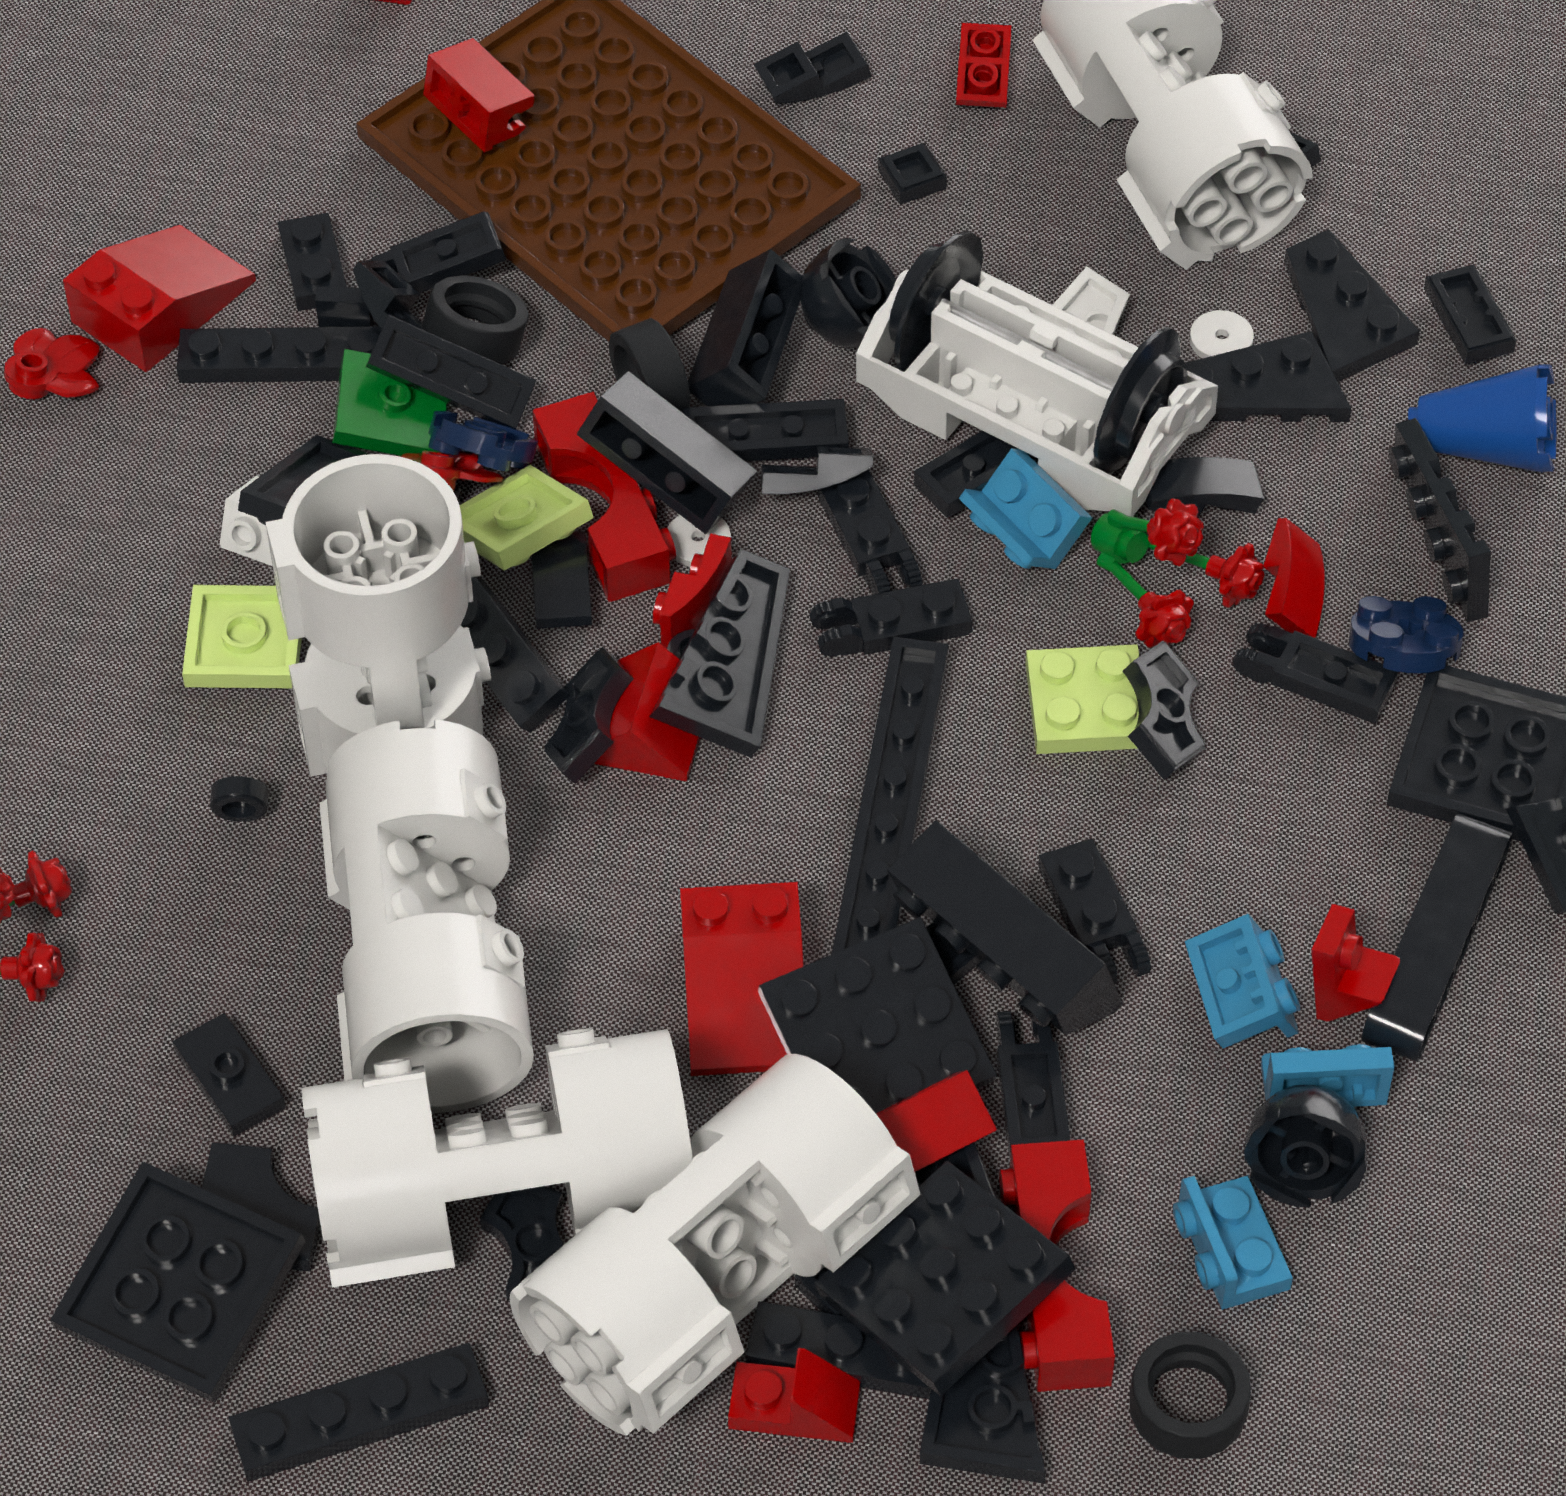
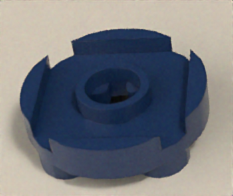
M434 411L428 432L431 435L429 448L451 455H460V451L479 454L478 464L500 471H509L510 467L523 469L533 462L539 440L536 438L528 439L529 434L478 417H474L473 421L466 420L465 424L461 425L456 423L458 413Z
M1366 596L1359 600L1358 611L1352 616L1349 646L1358 657L1367 661L1368 652L1383 657V668L1404 673H1430L1444 669L1448 657L1453 656L1455 662L1460 657L1463 628L1454 617L1446 613L1447 604L1435 597L1422 596L1416 598L1413 602L1389 601L1383 597Z

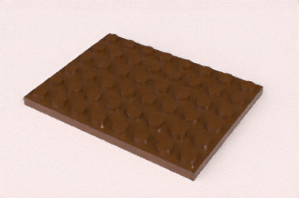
M541 0L478 42L535 95L533 107L523 113L513 115L508 121L509 124L513 120L520 119L526 125V128L516 137L493 145L490 151L484 153L423 95L425 78L356 123L359 139L457 219L462 220L483 211L489 212L505 258L607 341L610 340L612 333L649 318L658 321L669 335L718 301L729 270L769 249H772L777 255L781 256L861 198V184L621 0Z

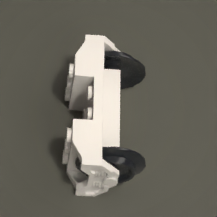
M968 230L954 234L944 244L937 243L927 248L909 270H904L899 275L887 301L874 314L856 352V382L870 388L902 419L944 440H947L959 424L964 421L1038 458V465L1084 510L1110 511L1115 509L1127 516L1133 517L1145 502L1161 468L1189 434L1202 431L1216 413L1218 385L1187 371V363L1180 359V335L1172 328L1165 327L1153 332L1137 347L981 271L983 262L981 239ZM893 352L897 368L888 364ZM1130 460L1121 480L1111 476L1114 471L1120 469Z

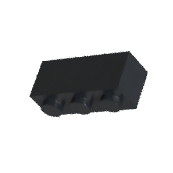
M772 249L729 270L688 379L690 393L707 407L756 404L766 399L800 304L799 288L802 278L801 274Z
M629 371L600 396L576 434L705 535L732 509L757 472L751 465Z

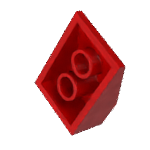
M177 225L100 249L65 277L63 285L71 322L147 373L179 346L180 329H199L252 285L256 281L255 273L182 225Z
M798 882L680 888L691 1076L766 1072L787 1053L759 996L758 988L759 985L804 966Z

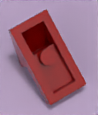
M1336 904L1331 905L1311 949L1316 1019L1329 1022L1381 1004L1400 964V958L1395 955L1363 947V937L1356 935L1355 910Z
M798 1348L795 1368L736 1362L728 1414V1429L853 1443L860 1381L804 1348Z

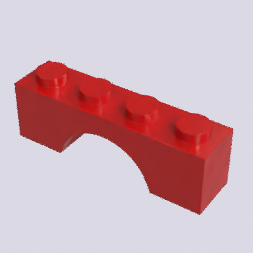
M590 392L533 409L534 437L539 440L537 449L551 478L560 483L576 484L589 488L602 496L610 505L606 513L588 528L590 564L608 602H612L670 584V560L676 559V550L669 530L666 527L659 529L655 521L657 519V511L651 492L646 488L640 489L636 480L576 435L598 401L594 392Z
M1084 1139L1011 1145L1010 1166L1008 1169L999 1170L1001 1202L1005 1206L1013 1205L1014 1213L1057 1245L1065 1235L1087 1224L1089 1220L1092 1192ZM1064 1280L1027 1315L1029 1331L1020 1332L1024 1369H1034L1037 1392L1109 1387L1112 1385L1115 1354L1107 1301L1085 1295Z

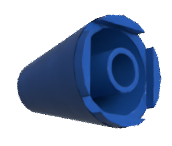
M1538 364L1425 394L1419 397L1418 407H1409L1408 420L1414 418L1418 420L1435 453L1540 473L1554 472V465L1551 459H1556L1557 419L1556 399H1552L1551 396L1547 397V384H1555L1550 364Z

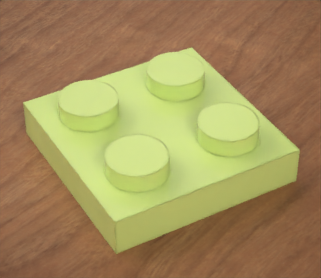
M532 465L526 466L504 479L503 482L495 484L460 505L464 543L474 541L477 553L504 571L526 562L532 554L552 542L567 538L576 528L594 518L589 501Z
M193 585L182 672L185 687L292 688L289 665L297 664L300 661L302 638L288 640L276 586Z
M1138 644L1026 650L1025 665L1036 754L1138 749L1128 737L1137 725L1139 716L1138 701L1131 683L1122 672L1131 662L1139 657Z

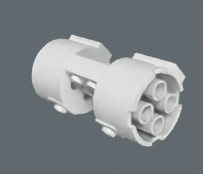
M1043 0L1040 14L1043 31L1032 40L1072 107L1098 127H1102L1111 118H1137L1139 120L1126 147L1125 162L1127 171L1116 180L1162 254L1187 270L1197 261H1213L1215 252L1237 246L1240 253L1255 249L1274 237L1291 222L1306 201L1302 191L1306 180L1313 177L1312 168L1289 132L1291 126L1280 110L1286 105L1285 101L1268 81H1264L1259 85L1244 72L1240 75L1218 74L1206 76L1213 67L1222 45L1221 24L1224 21L1213 6L1217 0Z
M384 454L360 455L342 459L321 468L308 477L293 493L286 505L283 519L266 522L277 596L288 640L306 637L311 643L305 662L289 665L299 733L310 777L326 773L328 775L327 763L332 754L345 741L364 730L388 722L399 721L400 730L434 728L435 719L466 726L483 736L481 706L484 705L482 682L491 681L490 667L485 648L474 649L469 628L461 626L468 608V602L474 601L471 578L481 576V570L474 541L464 543L460 505L452 488L432 469L400 456Z
M435 719L434 728L400 730L399 721L374 726L351 737L332 754L327 763V799L319 803L328 898L350 910L353 946L346 954L342 966L344 992L337 995L344 1081L363 1078V1075L375 1073L374 1063L397 1058H410L412 1067L424 1065L431 1113L472 1108L495 1100L515 1088L529 1073L534 1056L522 961L524 949L520 936L495 923L494 917L497 905L492 890L504 878L510 863L505 819L506 801L502 794L498 757L495 749L484 736L466 726L450 721Z
M592 1028L557 1034L558 1044L545 1046L553 1111H542L540 1103L523 1104L506 1108V1118L483 1122L481 1113L448 1117L445 1119L446 1128L436 1130L433 1127L424 1065L412 1067L410 1058H397L374 1063L375 1073L363 1075V1078L303 1087L302 1101L305 1118L317 1116V1119H310L308 1121L307 1140L323 1241H327L328 1253L326 1255L332 1288L454 1268L455 1262L445 1202L565 1183L574 1236L607 1208L618 1207L632 1213L636 1212L649 1195L665 1187L687 1168L693 1159L680 1076L668 1029L608 1039L606 1036L594 1037V1030Z
M788 1054L782 1057L690 1138L693 1159L679 1175L661 1190L649 1195L643 1205L634 1213L618 1207L605 1209L510 1292V1305L513 1316L534 1354L537 1356L545 1351L551 1365L565 1379L560 1384L562 1389L587 1413L611 1430L628 1435L635 1428L640 1432L645 1427L654 1434L744 1353L736 1324L757 1307L758 1301L762 1302L793 1274L811 1277L819 1273L824 1267L835 1272L921 1195L910 1154L896 1145L885 1125L865 1100L841 1077L821 1063L799 1054Z

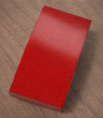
M961 23L956 105L1007 107L1012 25Z
M1278 518L1263 565L1267 571L1276 577L1265 615L1285 631L1293 633L1295 630L1316 638L1325 588V571L1320 544L1287 518Z
M710 533L704 553L694 554L689 574L674 572L667 593L661 591L658 593L653 610V624L660 625L661 645L666 649L675 635L697 627L732 560L731 537Z

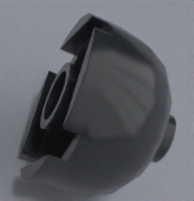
M851 238L835 241L811 260L800 280L799 297L805 321L812 330L834 345L858 348L874 314L887 301L893 290L896 278L888 264L875 250L869 246L859 250L855 246L849 245L855 240Z
M1295 1085L1276 1092L1257 1108L1246 1135L1244 1157L1245 1162L1247 1160L1251 1168L1252 1181L1258 1189L1275 1201L1295 1207H1311V1201L1308 1198L1322 1200L1331 1197L1330 1204L1342 1201L1359 1187L1366 1171L1367 1144L1364 1123L1354 1107L1333 1090L1316 1085Z

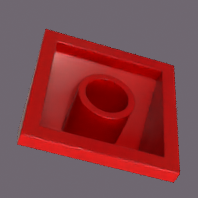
M657 642L618 660L634 679L619 698L611 717L610 735L614 743L594 764L687 782L700 737L649 717L679 661L677 656Z

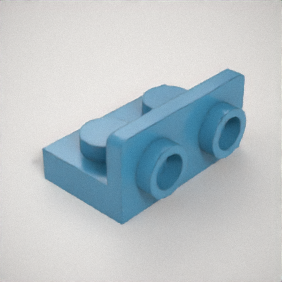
M1010 449L982 491L965 489L959 497L972 511L969 516L972 522L983 531L996 535L1006 545L1004 548L1006 556L1017 565L1026 569H1030L1032 566L1056 569L1092 519L1026 452L1020 449Z
M1246 914L1185 941L1214 1039L1223 1049L1275 1026H1278L1287 1038L1299 1033L1293 1013L1300 1011V1004L1287 978L1282 979L1277 964L1284 962L1285 958L1280 943L1271 929L1263 931L1252 917Z
M1357 1044L1338 1050L1312 1051L1308 1048L1297 1047L1279 1053H1266L1261 1059L1265 1099L1268 1100L1276 1092L1295 1085H1316L1335 1091L1353 1107L1387 1105L1394 1072L1391 1047L1372 1048L1368 1045Z
M1195 1176L1182 1179L1179 1202L1173 1204L1175 1223L1182 1238L1191 1237L1198 1253L1195 1255V1266L1199 1280L1205 1290L1213 1289L1221 1309H1227L1291 1290L1293 1277L1249 1177L1244 1176L1200 1189Z

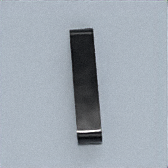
M1457 813L1394 954L1400 958V964L1382 1003L1372 1007L1369 1011L1361 1036L1362 1042L1375 1047H1391L1394 1054L1416 1062L1420 1060L1501 872L1513 833Z

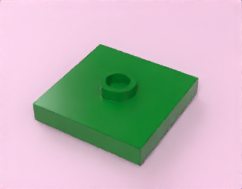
M344 349L341 359L332 443L400 456L405 453L422 454V451L439 452L428 447L431 437L428 432L434 411H446V402L367 368L366 364L371 354Z

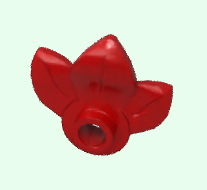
M35 328L25 332L14 342V356L5 362L4 378L8 382L10 391L25 399H39L48 395L49 392L70 398L84 396L99 389L97 381L85 370L98 358L100 346L93 340L80 335H63L56 339L50 330Z
M422 451V454L405 453L401 455L403 458L411 459L432 469L448 483L453 491H455L457 479L490 483L503 482L504 478L498 473L483 469L484 466L477 463L479 456L470 452L460 451V455H451L442 452Z

